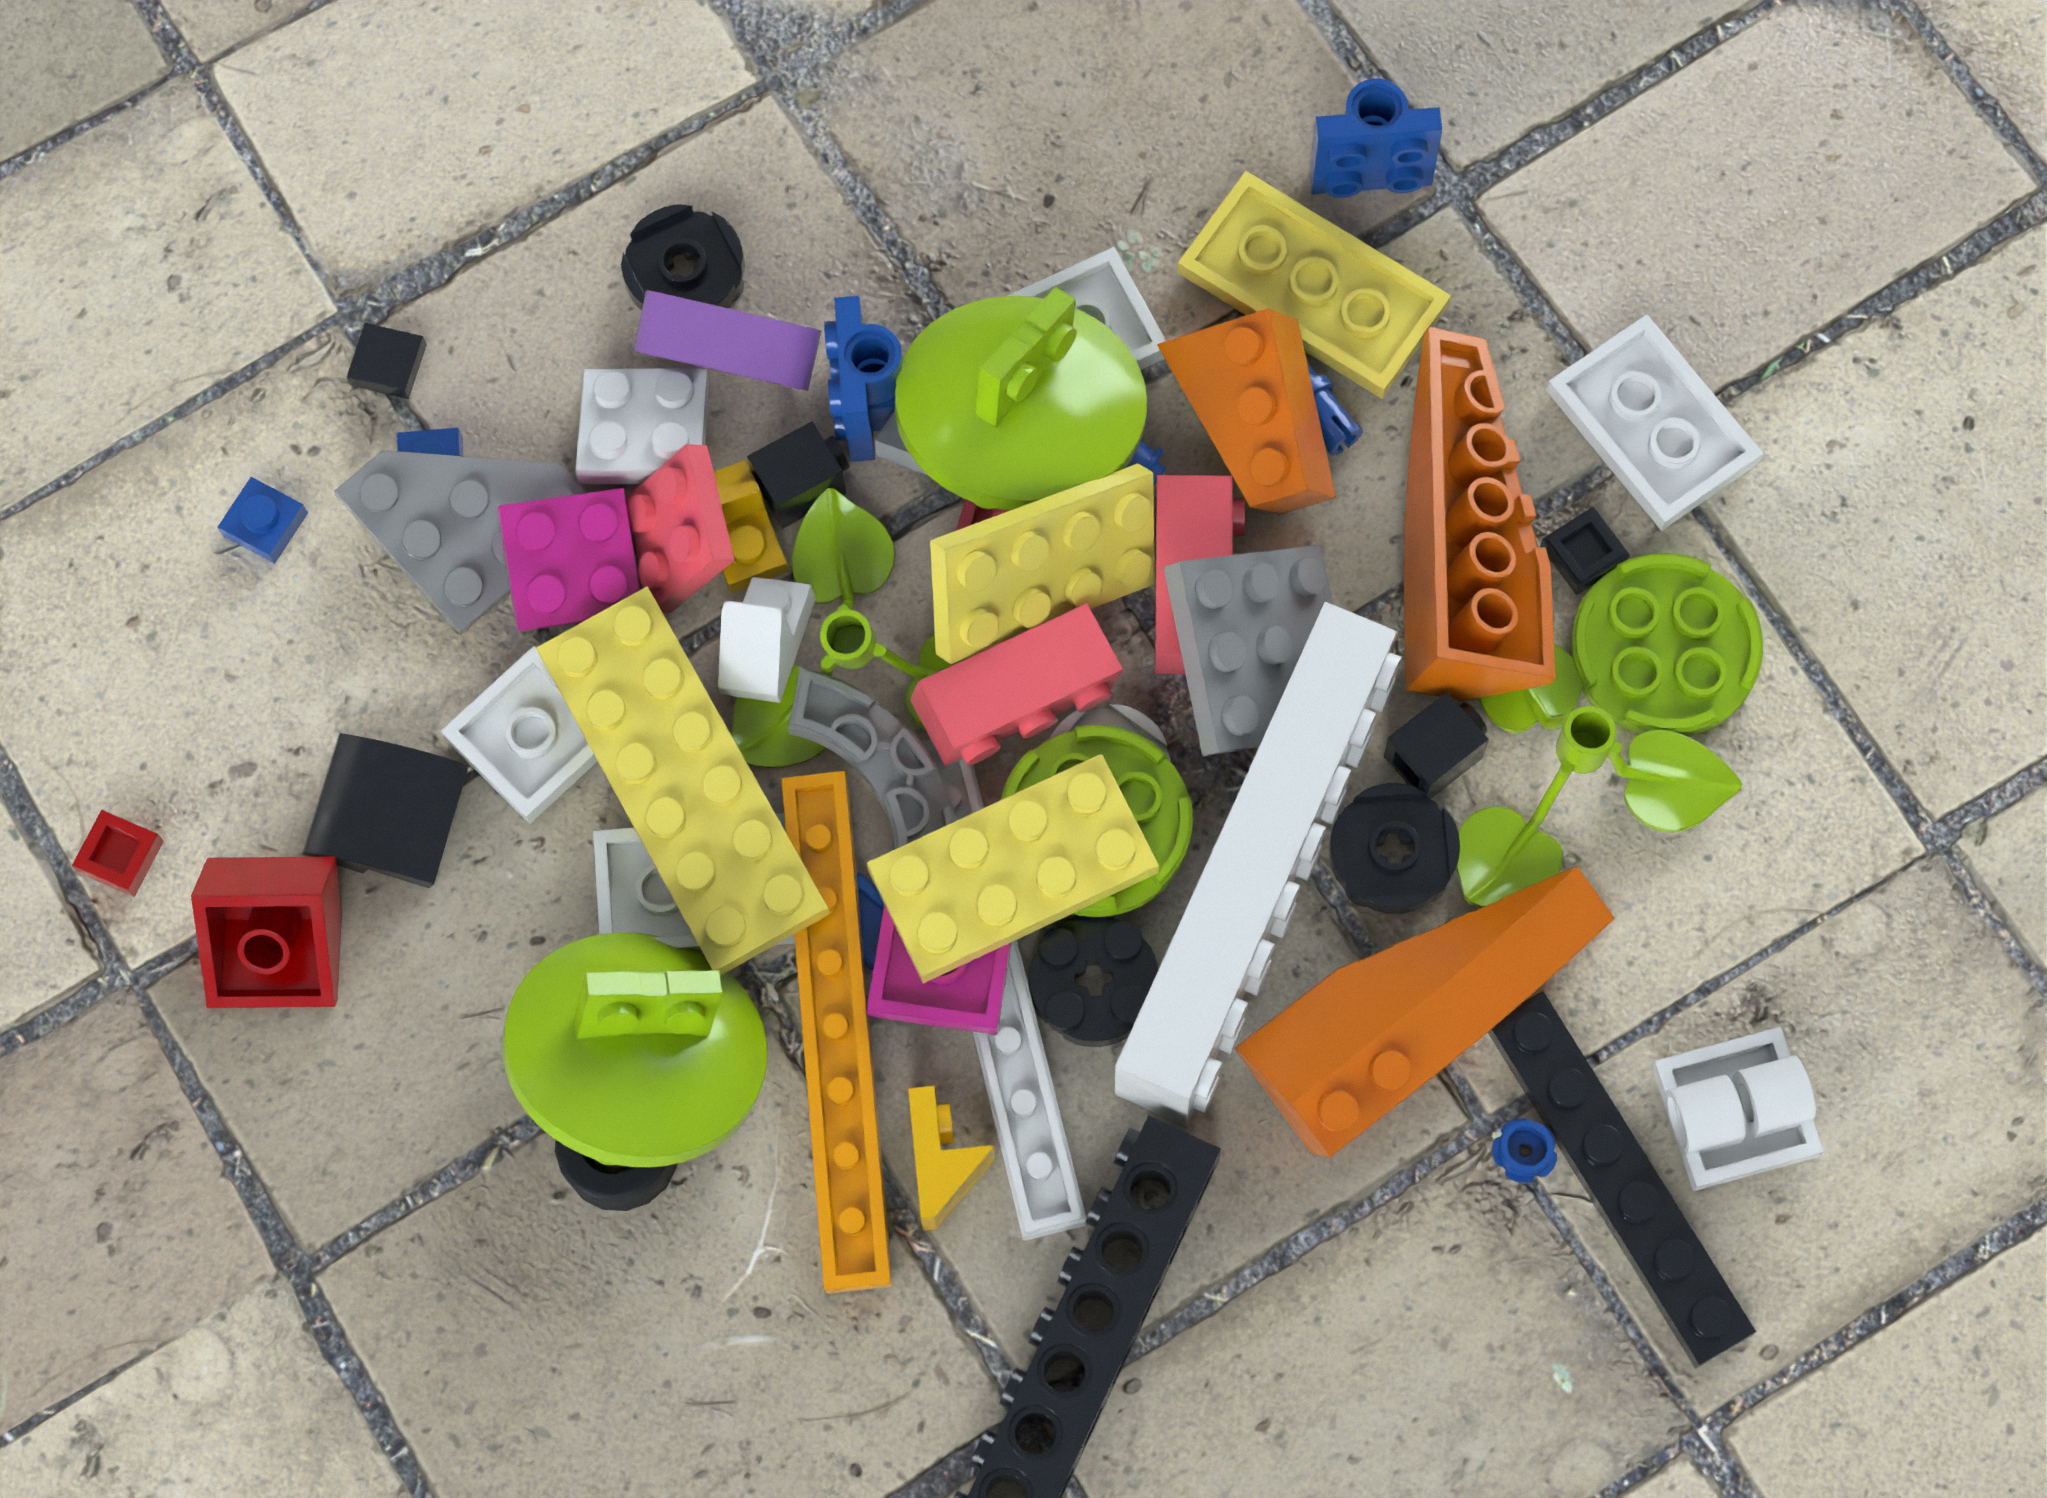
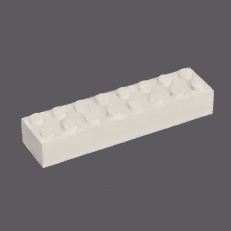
M1324 602L1115 1065L1116 1096L1187 1126L1194 1109L1203 1113L1207 1111L1220 1080L1218 1074L1222 1062L1216 1060L1220 1050L1232 1054L1246 1021L1244 1015L1249 1003L1243 1001L1244 995L1248 992L1257 996L1264 983L1272 962L1270 957L1275 945L1269 942L1272 934L1280 938L1284 937L1297 906L1295 900L1301 885L1296 884L1295 880L1297 877L1306 881L1309 880L1321 853L1322 845L1320 844L1326 831V827L1320 824L1322 820L1332 825L1335 822L1348 790L1346 785L1352 771L1346 768L1348 764L1355 768L1359 767L1372 737L1370 731L1377 713L1371 711V709L1382 713L1397 680L1395 675L1402 659L1401 656L1392 653L1397 634L1396 630Z

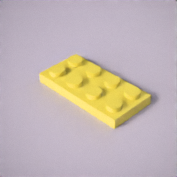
M1247 171L1243 173L1178 261L1177 267L1178 274L1245 315L1270 308L1298 319L1306 353L1381 399L1384 398L1421 346L1426 329L1428 327L1434 328L1449 307L1451 299L1450 294Z
M1137 463L1116 471L1107 477L1083 483L930 540L936 655L953 664L1088 603L1090 609L1154 585L1153 472Z
M1102 753L866 863L868 872L923 984L1159 873V864Z

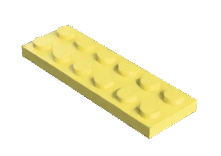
M648 586L536 647L712 970H719L721 976L831 914Z

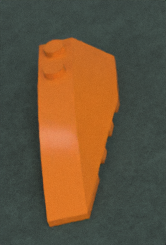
M1428 327L1423 334L1408 462L1403 576L1406 691L1434 696H1442L1448 692L1454 699L1467 701L1549 685L1556 679L1551 564L1546 547H1538L1531 522L1535 519L1536 512L1531 495L1523 494L1516 471V466L1521 460L1515 439H1508L1500 415L1505 409V404L1485 338Z
M1578 866L1571 867L1500 898V900L1478 910L1462 914L1434 929L1415 937L1404 939L1388 946L1383 951L1335 969L1235 1046L1234 1049L1311 1154L1330 1158L1488 1033L1577 955L1615 918Z

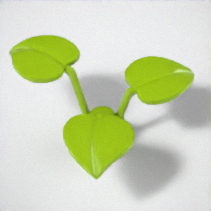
M828 488L816 499L805 515L797 533L792 554L794 579L796 583L810 584L816 597L815 603L827 604L840 597L843 599V603L838 607V611L830 614L825 619L820 630L821 644L827 652V655L820 662L822 666L820 672L832 676L833 670L837 665L846 669H857L868 664L873 657H877L903 673L915 677L906 692V705L918 726L925 730L910 701L917 682L963 660L950 664L936 655L935 635H932L923 643L919 655V666L906 661L888 650L883 644L878 643L877 636L867 619L861 613L853 610L855 604L854 594H872L886 583L894 568V544L885 526L875 516L852 503L837 490ZM793 664L780 703L742 697L736 698L733 712L732 737L747 764L764 768L789 767L807 762L826 749V747L808 739L788 734L800 672L799 666Z
M1554 643L1556 679L1551 684L1478 698L1486 716L1506 732H1525L1538 721L1547 731L1562 729L1556 742V754L1561 765L1528 823L1515 810L1503 806H1494L1478 810L1462 824L1458 832L1460 854L1456 871L1463 898L1470 905L1482 908L1500 900V898L1560 873L1563 861L1561 845L1556 839L1546 833L1537 831V829L1544 821L1572 772L1580 774L1594 772L1604 764L1606 758H1609L1617 775L1629 778L1624 790V801L1628 810L1643 825L1665 833L1683 832L1700 825L1739 793L1743 785L1742 781L1732 768L1713 751L1683 734L1667 730H1650L1633 738L1627 750V765L1621 755L1622 744L1615 742L1617 732L1612 717L1603 709L1595 706H1582L1573 710L1580 698L1583 683L1577 674L1572 656Z

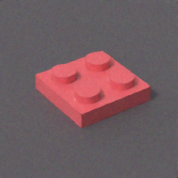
M686 444L625 498L630 530L633 534L639 560V579L644 588L648 586L662 613H672L735 561L708 445Z

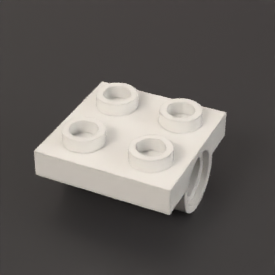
M1781 1027L1660 1059L1652 1065V1070L1693 1191L1817 1158L1824 1152L1813 1122L1816 1115V1106L1809 1077L1800 1059L1795 1055H1790Z

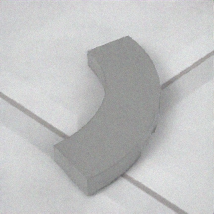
M800 667L788 734L808 739L826 747L846 760L861 774L877 796L886 815L893 850L956 821L953 806L950 804L947 791L938 774V767L925 746L909 726L905 727L889 711L876 703L874 697L859 688L825 673Z

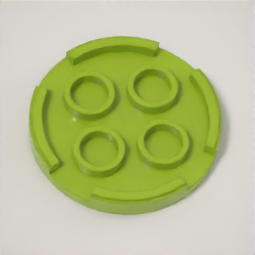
M1652 553L1637 556L1617 564L1615 569L1599 579L1586 596L1583 597L1572 625L1570 655L1573 658L1577 674L1583 683L1582 691L1595 707L1606 711L1618 726L1636 734L1650 730H1667L1683 734L1687 737L1707 732L1726 721L1740 708L1751 692L1758 677L1763 658V636L1760 621L1749 598H1744L1729 580L1711 569V564L1691 556L1675 553Z
M1106 725L1078 726L1073 731L1062 733L1047 740L1033 751L1030 749L1012 770L1001 796V800L1102 753L1159 864V873L1073 913L1074 915L1087 917H1106L1129 912L1158 896L1180 871L1189 851L1193 827L1191 797H1189L1179 772L1167 758V754L1153 742L1137 733Z

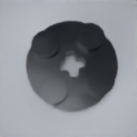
M677 204L658 209L648 214L636 224L630 234L631 241L626 247L625 255L624 253L622 255L621 269L627 291L641 311L646 290L728 308L732 302L739 299L744 288L745 260L739 237L726 219L712 211L711 216L705 212L693 211L691 205ZM683 254L688 261L698 258L700 263L693 268L694 272L690 275H673L669 272L674 268L673 258L676 255Z
M1386 783L1372 786L1354 797L1353 802L1344 808L1334 823L1329 844V858L1332 871L1352 903L1381 913L1402 914L1421 909L1443 895L1456 870L1460 854V839L1457 826L1453 817L1444 806L1441 809L1435 801L1427 798V793L1421 789L1401 783ZM1387 834H1398L1401 844L1411 845L1412 853L1403 855L1401 863H1390L1387 856L1379 855L1376 847L1385 845Z
M1080 916L1070 919L1057 928L1050 929L1043 935L1039 948L1032 959L1029 984L1034 1008L1045 1024L1047 1022L1054 1031L1062 1034L1064 1039L1075 1045L1104 1047L1119 1043L1128 1038L1159 970L1157 960L1152 948L1142 938L1141 932L1135 925L1129 922L1118 921L1108 916ZM1092 965L1099 966L1102 973H1110L1113 978V982L1103 985L1102 995L1097 997L1089 995L1087 986H1077L1075 982L1076 977L1084 975L1086 967Z

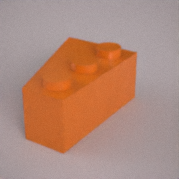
M1267 308L1157 344L1250 507L1281 515L1336 498L1298 319Z

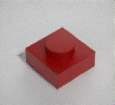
M101 809L72 867L86 877L135 897L164 840L153 831Z

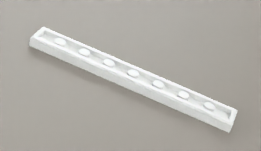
M922 741V744L938 767L937 771L947 791L950 804L953 806L956 821L983 809L984 806L974 766L966 765L964 759H961L945 767L932 741ZM1015 940L1011 946L998 1034L972 1033L1023 1241L1087 1226V1223H1085L1086 1215L1018 942Z

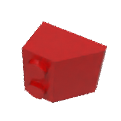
M336 856L207 858L191 894L206 1007H335L338 1000L342 906Z

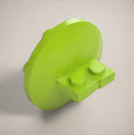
M1054 287L1045 298L1000 296L974 301L957 307L933 321L916 337L905 353L901 371L896 379L894 406L898 430L911 457L928 476L942 487L959 497L974 502L981 508L1011 511L1083 483L1107 477L1127 467L1142 439L1147 413L1146 386L1136 359L1112 330L1091 315L1075 308L1076 299L1057 287Z
M628 932L606 933L576 940L560 947L543 958L524 977L510 1002L504 1024L502 1054L505 1071L510 1086L524 1110L551 1137L566 1147L596 1159L605 1165L629 1167L668 1166L686 1162L715 1149L728 1140L747 1120L756 1104L766 1074L768 1052L764 1026L754 1003L741 984L729 972L720 976L719 970H712L704 954L700 951L675 948L666 943L651 939L660 937L656 935Z

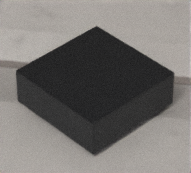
M364 323L346 377L350 386L409 399L427 346L424 337Z
M1594 506L1544 537L1540 544L1541 548L1546 547L1550 561L1576 595L1595 584L1605 574L1615 569L1617 564L1628 560L1630 557L1628 551Z

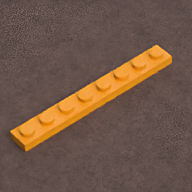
M845 771L781 778L786 834L831 912L830 915L794 934L824 1291L830 1294L893 1287L870 1019L867 1014L868 996L848 776Z

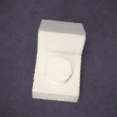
M752 577L743 603L734 601L724 602L721 612L718 675L720 694L777 703L781 702L816 600L810 584Z

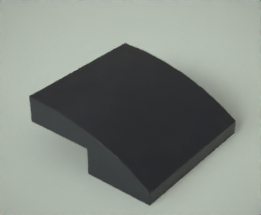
M340 733L335 744L302 855L308 857L336 856L337 866L363 874L367 870H371L430 888L435 883L469 765L402 745Z

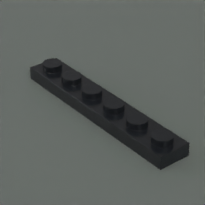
M1544 991L1524 1001L1493 1027L1488 1034L1544 1125L1552 1131L1560 1151L1696 1369L1756 1333V1330Z

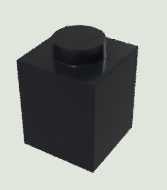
M813 421L747 456L750 471L760 488L761 494L782 529L804 518L816 499L826 489L833 488L843 496L847 494L843 472L850 468L848 460L835 437L831 435L823 439Z
M1446 692L1388 737L1383 757L1408 785L1415 786L1426 792V797L1431 799L1483 759L1489 738L1485 735L1487 733V726L1471 705L1466 702L1459 705Z

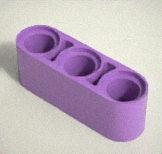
M646 290L633 351L808 391L822 331Z

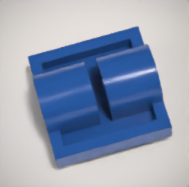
M1368 79L1357 84L1347 97L1345 114L1316 116L1309 170L1311 194L1327 193L1331 197L1346 198L1357 195L1365 190L1388 189L1393 193H1409L1420 189L1422 186H1432L1442 135L1440 107L1409 110L1408 101L1402 89L1395 83L1385 79Z
M859 296L834 298L836 321L824 322L827 359H829L831 379H828L831 417H833L835 439L837 441L847 440L851 462L875 460L873 431H881L895 411L896 379L903 364L901 346L895 334L886 327L877 324H864Z

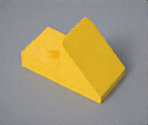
M743 460L714 471L735 560L722 571L730 593L749 587L752 577L771 579L789 572L786 559L765 510L760 488L746 461Z
M935 1086L908 1088L921 1222L924 1231L937 1230L996 1159L994 1146L987 1145L942 1150V1144L954 1143L950 1104L938 1105Z

